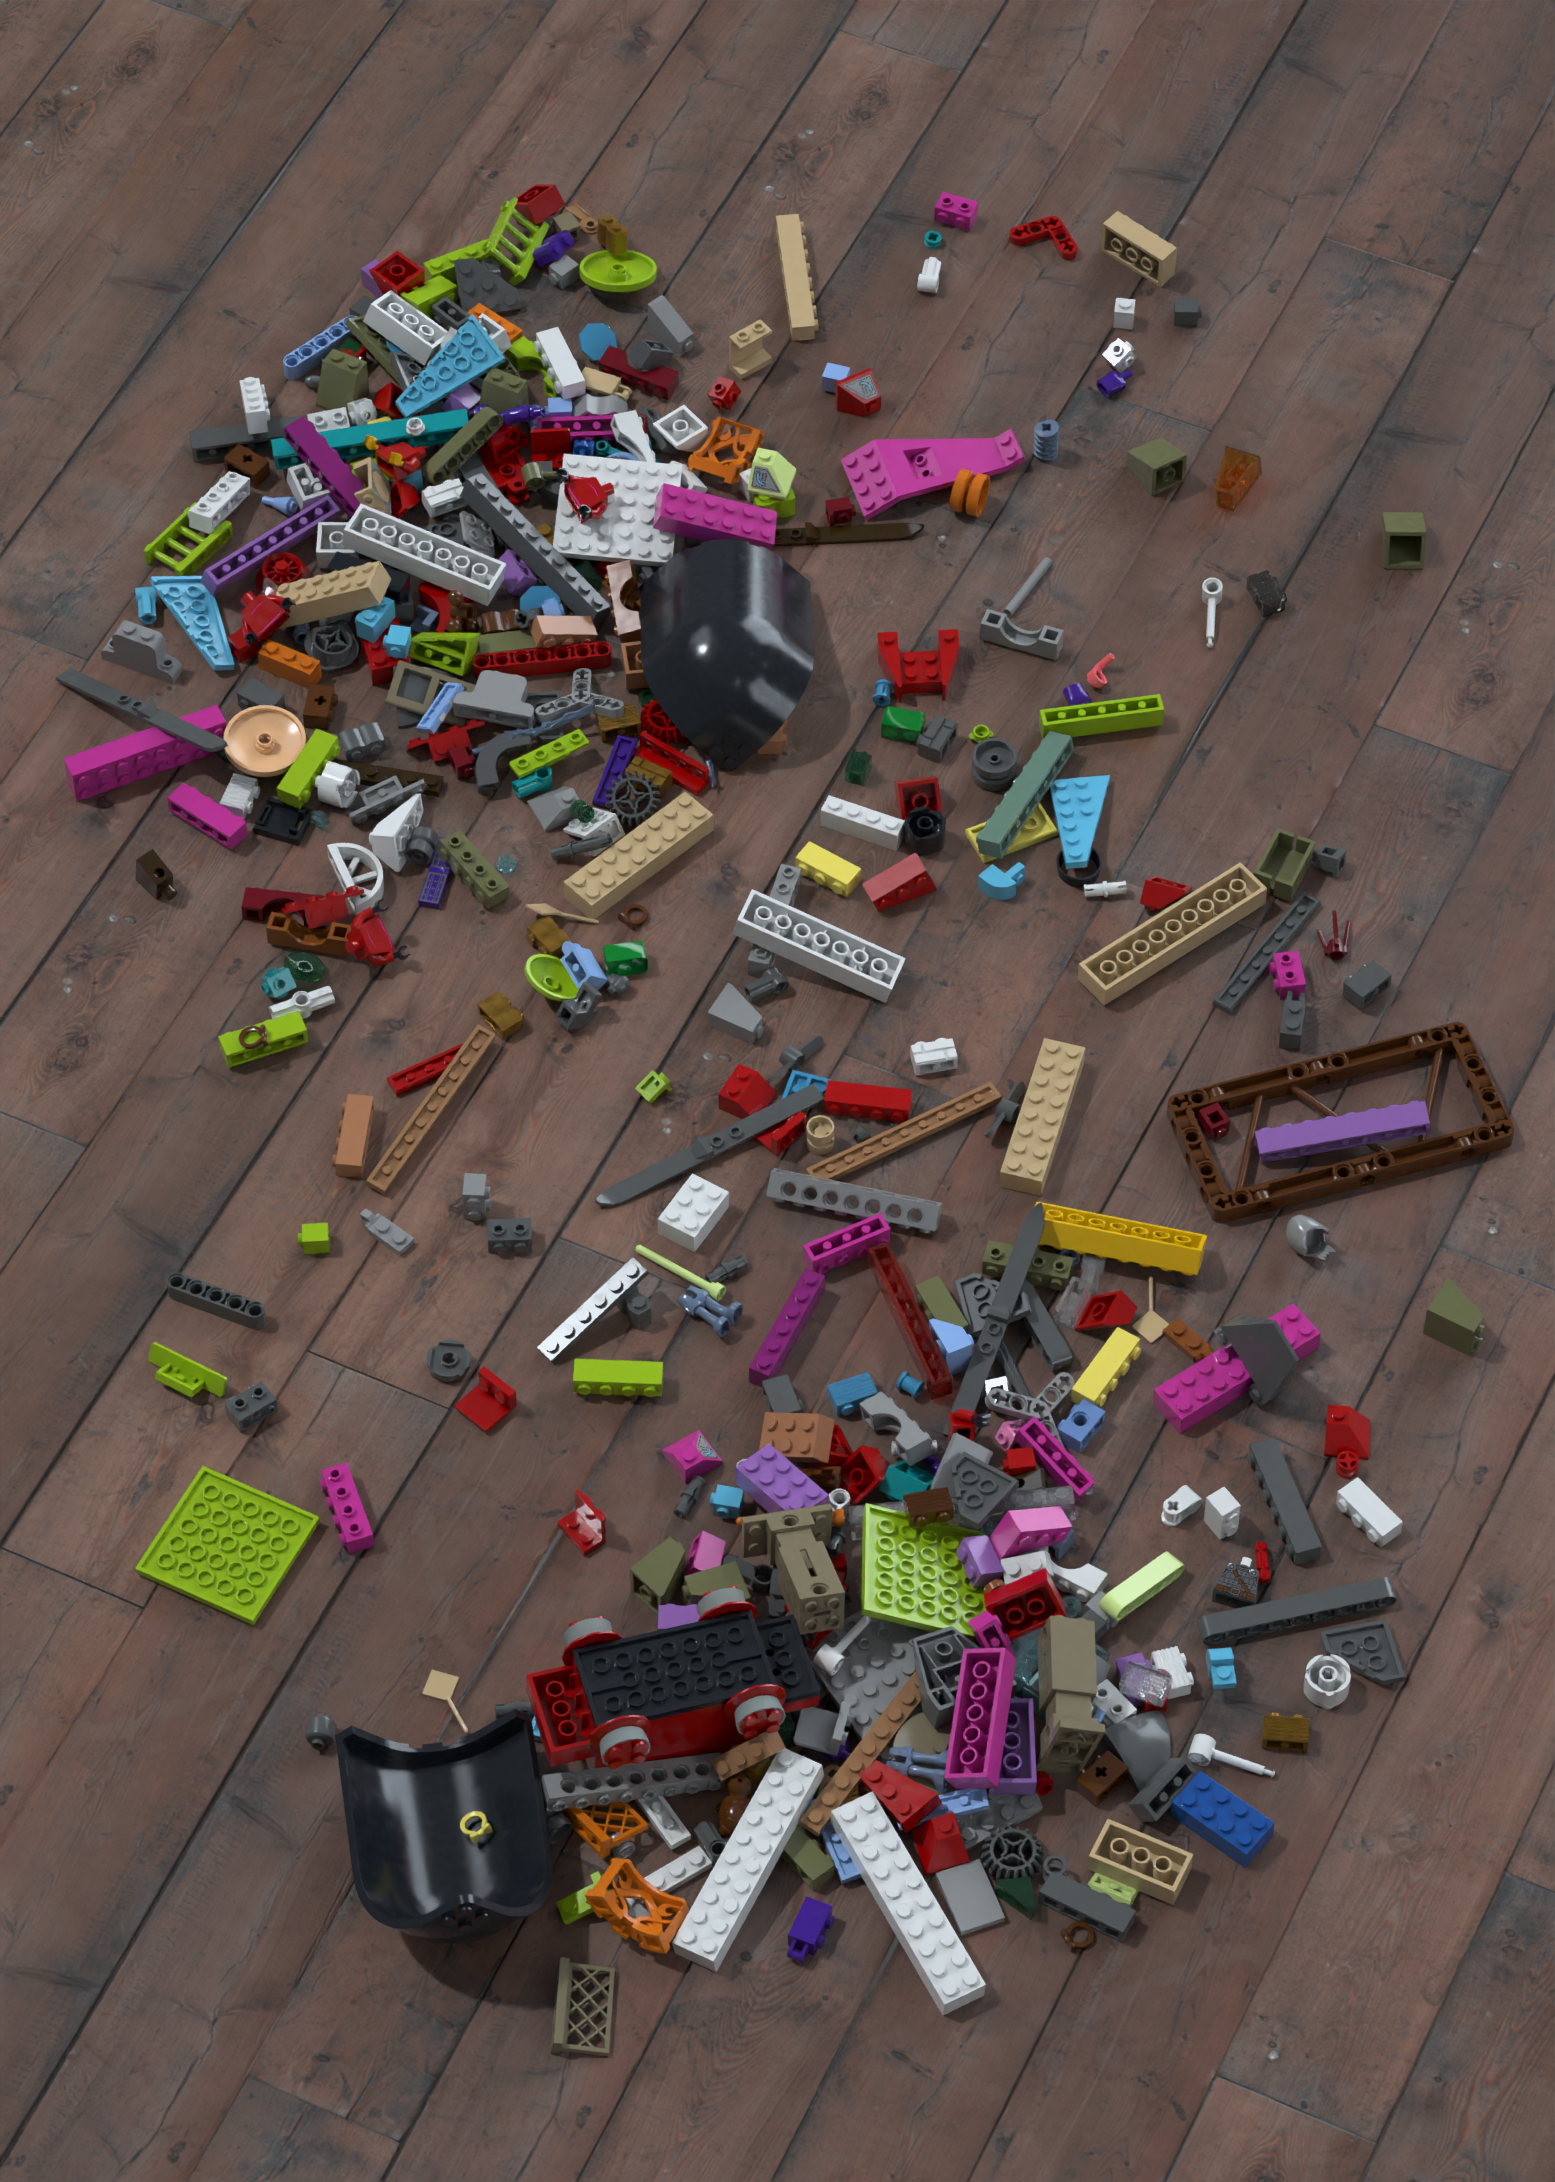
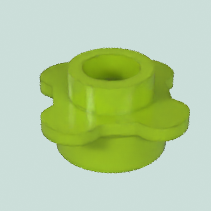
M985 725L975 726L973 733L969 734V739L975 740L977 743L993 738V732L989 731V728Z

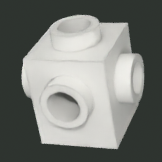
M1119 338L1111 343L1102 354L1106 361L1120 374L1127 367L1131 366L1137 358L1133 353L1134 347L1128 341L1124 343Z
M362 398L347 403L349 410L347 415L352 426L366 425L367 422L376 420L377 410L372 404L371 399Z

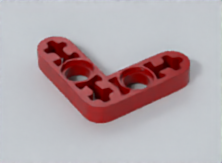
M1048 216L1016 226L1010 230L1009 240L1013 245L1020 246L1049 237L1062 259L1073 260L1077 257V245L1061 219L1057 216ZM1032 229H1039L1040 232H1038V233H1033V232H1031V230H1032ZM1063 236L1065 237V239L1058 240L1056 239V237Z

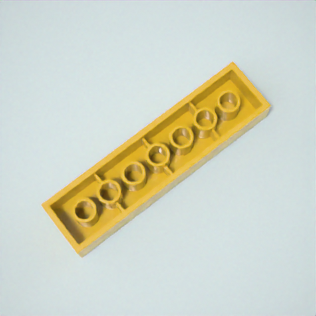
M1042 1203L1045 1224L1038 1246L1045 1244L1053 1246V1248L1058 1250L1070 1249L1078 1254L1090 1253L1095 1254L1099 1258L1110 1257L1123 1263L1130 1261L1138 1263L1143 1267L1155 1266L1163 1271H1180L1182 1274L1189 1276L1197 1275L1204 1257L1207 1235Z

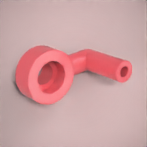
M1112 653L1105 656L1087 673V681L1093 688L1101 689L1107 684V679L1102 670L1115 659Z

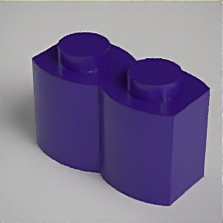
M563 230L546 238L543 245L534 250L533 257L538 265L543 267L560 259L565 251L572 248L574 239L568 230Z

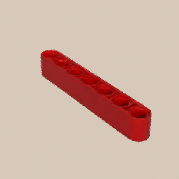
M592 642L479 654L473 658V675L478 680L480 673L485 670L526 677L574 672L580 668L590 670L604 669L612 664V647L607 642Z

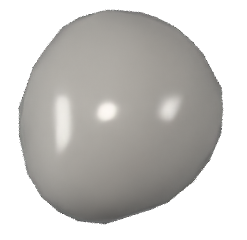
M1296 1215L1288 1221L1286 1238L1296 1253L1325 1262L1328 1259L1327 1256H1331L1330 1253L1336 1252L1325 1243V1234L1328 1235L1330 1231L1321 1223L1306 1215Z

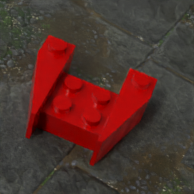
M958 629L938 630V651L899 652L898 632H877L878 664L886 679L893 684L892 691L899 703L902 702V694L942 692V701L946 700L959 662L960 644Z

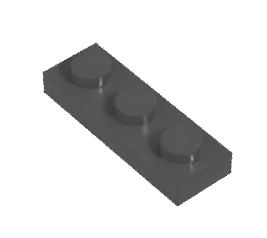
M641 406L637 412L647 416L649 434L658 443L659 450L663 453L676 455L679 450L653 427V423L660 420L656 411Z

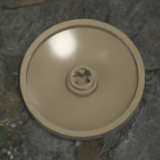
M919 1713L902 1725L895 1737L893 1747L911 1746L915 1752L940 1754L949 1749L952 1723L934 1729L924 1713ZM893 1758V1761L905 1764V1761ZM916 1762L913 1764L930 1769H942L932 1764ZM916 1776L908 1777L938 1795L961 1790L955 1789L949 1783L945 1793L938 1792L934 1782Z

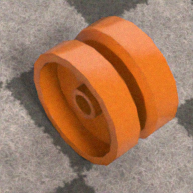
M961 468L952 488L950 510L961 513L966 508L967 515L979 517L987 501L990 476L978 473L974 477L973 471Z

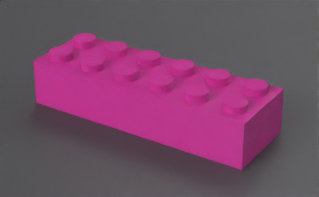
M663 483L656 495L653 529L705 542L719 539L742 540L757 547H765L771 551L775 542L777 511Z
M1006 1648L963 1649L944 1779L955 1789L998 1788L1016 1658Z

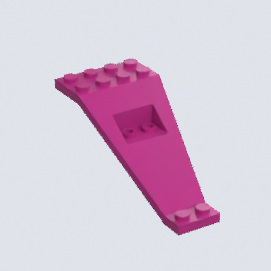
M1011 428L995 438L872 440L841 459L862 513L867 520L901 500L953 486L961 468L973 471L974 477L978 473L991 476L1009 471L1026 461L1017 437Z

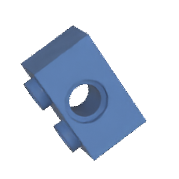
M1083 1398L1078 1405L1075 1404L1072 1407L1069 1417L1066 1420L1063 1419L1057 1427L1062 1443L1080 1454L1105 1424V1411Z

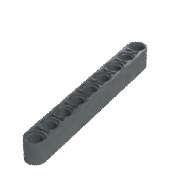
M1384 1577L1205 1615L1197 1620V1625L1203 1643L1212 1645L1389 1607L1397 1601L1390 1579Z

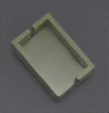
M1277 828L1253 875L1267 888L1268 894L1272 891L1273 896L1291 902L1312 862L1316 842L1298 835L1296 850L1293 851L1295 834Z

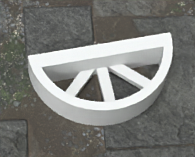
M352 843L327 845L328 858L344 892L347 887L377 878L372 891L363 888L365 893L347 898L355 916L368 907H374L375 902L380 900L384 893L383 869L379 859L370 850ZM343 860H352L348 869ZM359 863L366 865L372 870V872L351 878Z

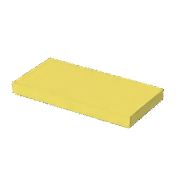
M1040 802L1004 855L1058 835V830ZM986 822L965 829L967 838L983 863L997 859L996 857L979 853L978 844L976 843V837L983 830Z

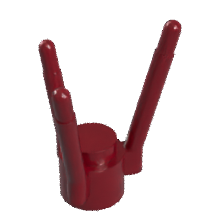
M1333 910L1334 938L1330 939L1329 943L1326 944L1320 929L1317 930V934L1324 948V955H1328L1332 960H1339L1347 954L1351 921H1347L1342 942L1338 938L1336 910Z

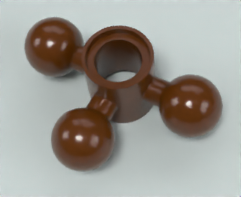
M450 591L447 600L451 604L450 617L452 619L446 624L447 631L449 633H460L462 630L461 622L464 621V631L466 633H476L479 629V623L475 619L477 615L476 606L470 603H462L463 594L460 591Z

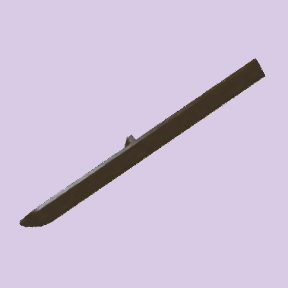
M805 522V528L776 529L773 547L901 541L914 537L925 526L921 523H887L815 527L812 523ZM686 537L687 548L690 547V549L705 542Z

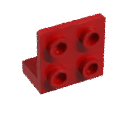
M570 428L530 430L532 462L552 461L553 471L562 468L564 454H571Z
M800 1111L795 1116H791L788 1120L753 1138L778 1156L806 1131L807 1115Z
M484 1366L478 1371L479 1384L455 1404V1409L481 1430L488 1432L517 1406L516 1391Z
M578 1489L575 1491L576 1510L557 1522L562 1532L580 1553L586 1556L606 1543V1517L600 1509L596 1510L590 1497L587 1494L584 1495Z

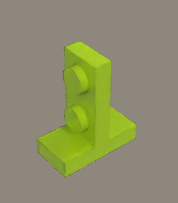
M599 1871L590 1875L593 1884L556 1902L562 1920L566 1925L594 1912L584 1895L589 1889H593L603 1876Z

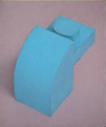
M1018 862L1006 873H1003L992 864L978 875V889L995 900L1011 899L1016 896V886L1021 885L1025 879V866Z
M1231 1647L1207 1649L1206 1664L1209 1679H1212L1213 1690L1236 1688L1237 1682L1233 1665L1234 1657Z

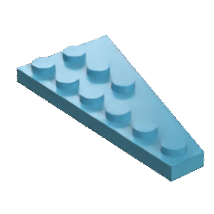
M471 314L463 327L461 326L457 330L455 336L443 346L430 361L427 368L421 371L413 384L409 385L395 401V405L405 418H410L490 371L492 367L495 368L505 362V357L475 316Z
M202 576L151 577L150 584L213 670H233L235 664L215 595L212 596L201 583Z
M1110 775L1054 780L1049 787L1066 869L1085 868L1088 865L1092 843L1110 782Z

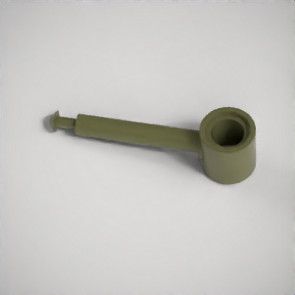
M536 462L527 463L521 468L524 483L528 490L540 489L545 484L544 480L558 479L559 477L555 475L556 471L543 472L540 464Z

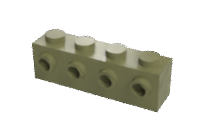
M461 830L440 840L438 851L440 858L446 861L451 867L452 872L461 878L465 887L475 894L479 903L490 909L508 899L510 886Z
M988 1240L982 1261V1274H987L991 1277H1002L1014 1245ZM1036 1250L1025 1280L1028 1279L1034 1286L1040 1285L1054 1290L1067 1291L1073 1271V1258Z

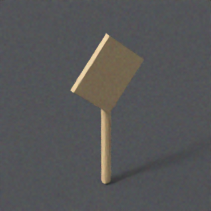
M546 903L526 904V907L541 915H559L589 923H599L595 919L563 913Z
M1149 1276V1311L1133 1324L1132 1328L1152 1344L1163 1335V1329L1169 1324L1153 1311V1277Z
M431 1670L422 1695L448 1702L464 1733L467 1734L469 1730L451 1700L459 1677Z

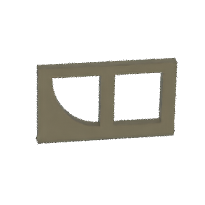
M399 660L385 703L424 716L432 705L439 682L444 684L446 682L461 683L466 692H473L476 685ZM404 670L431 679L423 704L396 696ZM452 707L443 722L453 726L459 725V728L465 726L466 718L454 716Z

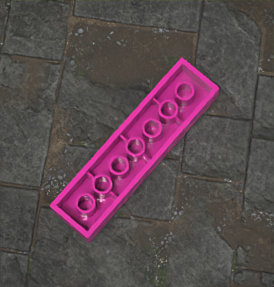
M218 705L180 717V719L222 739L224 738L227 725ZM151 727L64 758L67 784L77 802L119 786L127 785L136 780L144 779L153 774L164 772L170 768L184 765L187 762L203 758L207 755L223 751L224 749L215 752L205 751L165 731Z
M1294 1303L1268 1318L1269 1320L1277 1321L1299 1359L1319 1348L1321 1333ZM1233 1346L1226 1349L1222 1347L1155 1388L1153 1405L1181 1434L1249 1391L1248 1386L1252 1385L1254 1381Z

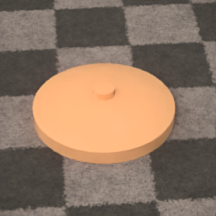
M271 705L253 706L236 714L227 724L223 738L228 743L224 750L229 761L240 771L258 777H271L287 772L306 745L305 730L299 719L291 712Z

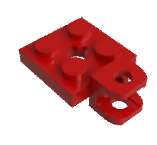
M518 451L513 452L497 463L490 461L482 462L501 492L506 491V495L513 505L529 501L528 489L525 486L521 472L525 462Z

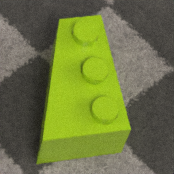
M439 275L424 282V286L420 288L417 286L412 288V292L408 294L405 292L401 293L400 297L432 320L431 306L445 296L456 303L458 300V287Z
M421 632L412 638L409 657L463 676L473 669V658L476 655L480 633Z

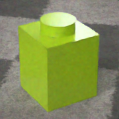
M328 1223L302 1224V1233H298V1245L303 1246L304 1254L330 1253Z

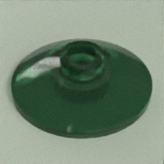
M293 952L286 956L284 960V967L289 968L292 977L298 981L306 983L317 982L325 974L323 962L310 953Z

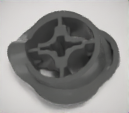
M340 619L334 623L316 627L305 637V651L308 656L320 660L322 674L348 666L358 656V643L345 620Z

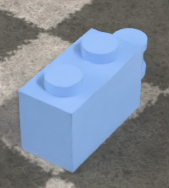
M570 941L563 943L562 951L564 956L560 960L577 989H580L583 982H590L599 990L608 979L589 949L582 948L577 943Z

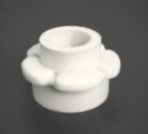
M411 418L407 421L406 432L408 434L418 436L425 430V425L421 419Z

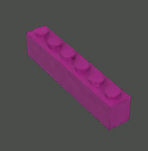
M302 416L284 428L283 438L352 518L361 504L355 497V492L365 489L364 484L360 478H356L352 473L350 466L347 463L344 464L338 452L328 445L326 438L316 431L314 424Z
M805 1268L749 1367L750 1383L762 1387V1381L777 1377L825 1292L824 1275Z

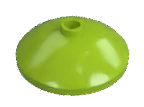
M536 954L527 960L524 966L525 975L530 985L538 993L558 1002L575 999L579 990L560 958L548 954Z

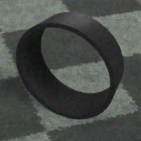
M1091 847L1089 859L1095 863L1097 871L1089 877L1074 878L1065 874L1060 868L1064 862L1061 850L1056 862L1058 874L1062 881L1074 887H1084L1085 884L1090 885L1094 883L1102 867V858L1099 852Z

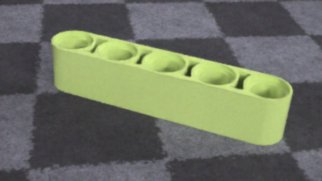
M1168 1551L1164 1552L1108 1592L1100 1601L1099 1608L1114 1620H1121L1179 1578L1185 1569V1564Z

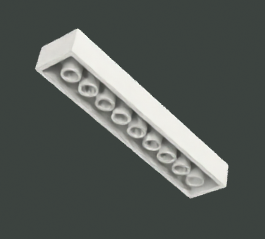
M786 1748L777 1752L672 1941L675 1954L717 1972L781 1856L786 1843L824 1778L822 1764Z
M873 1791L832 1810L830 1819L832 1827L942 2016L984 1996L986 1987L984 1980Z

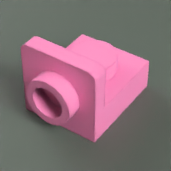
M1024 1419L1003 1422L999 1428L995 1439L1005 1452L1008 1449H1012L1015 1443H1018L1014 1437L1018 1430L1026 1424Z

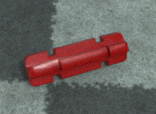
M1256 1542L1254 1550L1256 1566L1259 1571L1258 1582L1261 1584L1269 1583L1271 1575L1267 1544L1265 1542Z

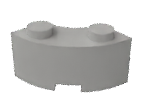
M586 393L572 402V416L614 415L628 412L627 402L615 394L606 397H595Z

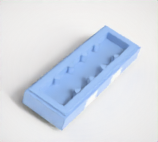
M446 682L417 725L416 729L419 733H435L453 707L455 695L463 692L465 689L461 683Z

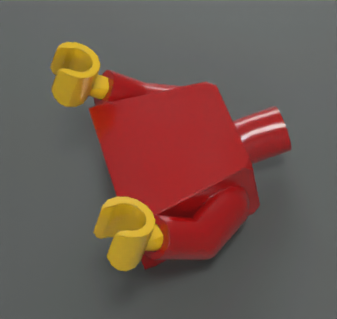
M366 436L364 445L368 449L374 450L377 466L382 472L396 481L420 470V458L426 456L423 446L413 448L407 443L402 442L385 447L380 443L376 444L377 439L375 437Z

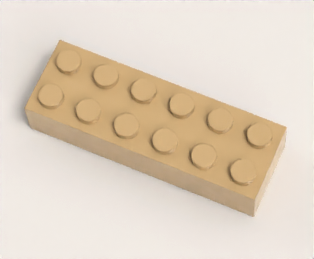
M377 561L373 563L368 562L357 567L352 566L340 571H333L324 575H316L308 579H300L292 583H283L278 587L275 595L284 598L289 597L296 603V606H290L289 610L291 612L288 613L290 618L279 629L378 606L382 602L391 577L382 563Z

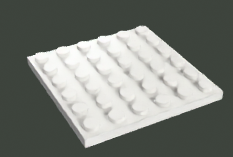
M564 454L562 468H565L569 474L577 477H596L601 486L611 483L615 493L607 496V509L600 519H589L584 523H580L564 496L565 483L560 484L553 547L563 557L617 563L630 560L632 564L661 567L673 557L675 534L653 529L656 495L663 483L680 487L682 465Z

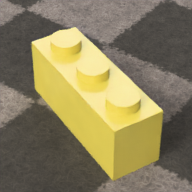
M810 841L795 857V867L801 868V875L815 880L818 884L832 889L837 894L848 897L861 882V868Z

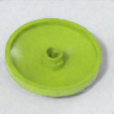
M607 250L592 253L581 261L579 270L580 278L587 285L609 292H630L643 289L654 282L657 273L656 264L650 257L631 250L618 255H613Z

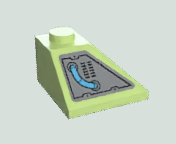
M758 448L752 463L747 492L786 500L796 474V468L777 451Z

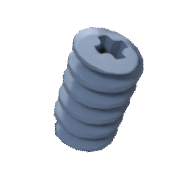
M1045 420L1035 425L1033 454L1036 458L1044 461H1054L1057 458L1059 425L1055 420Z

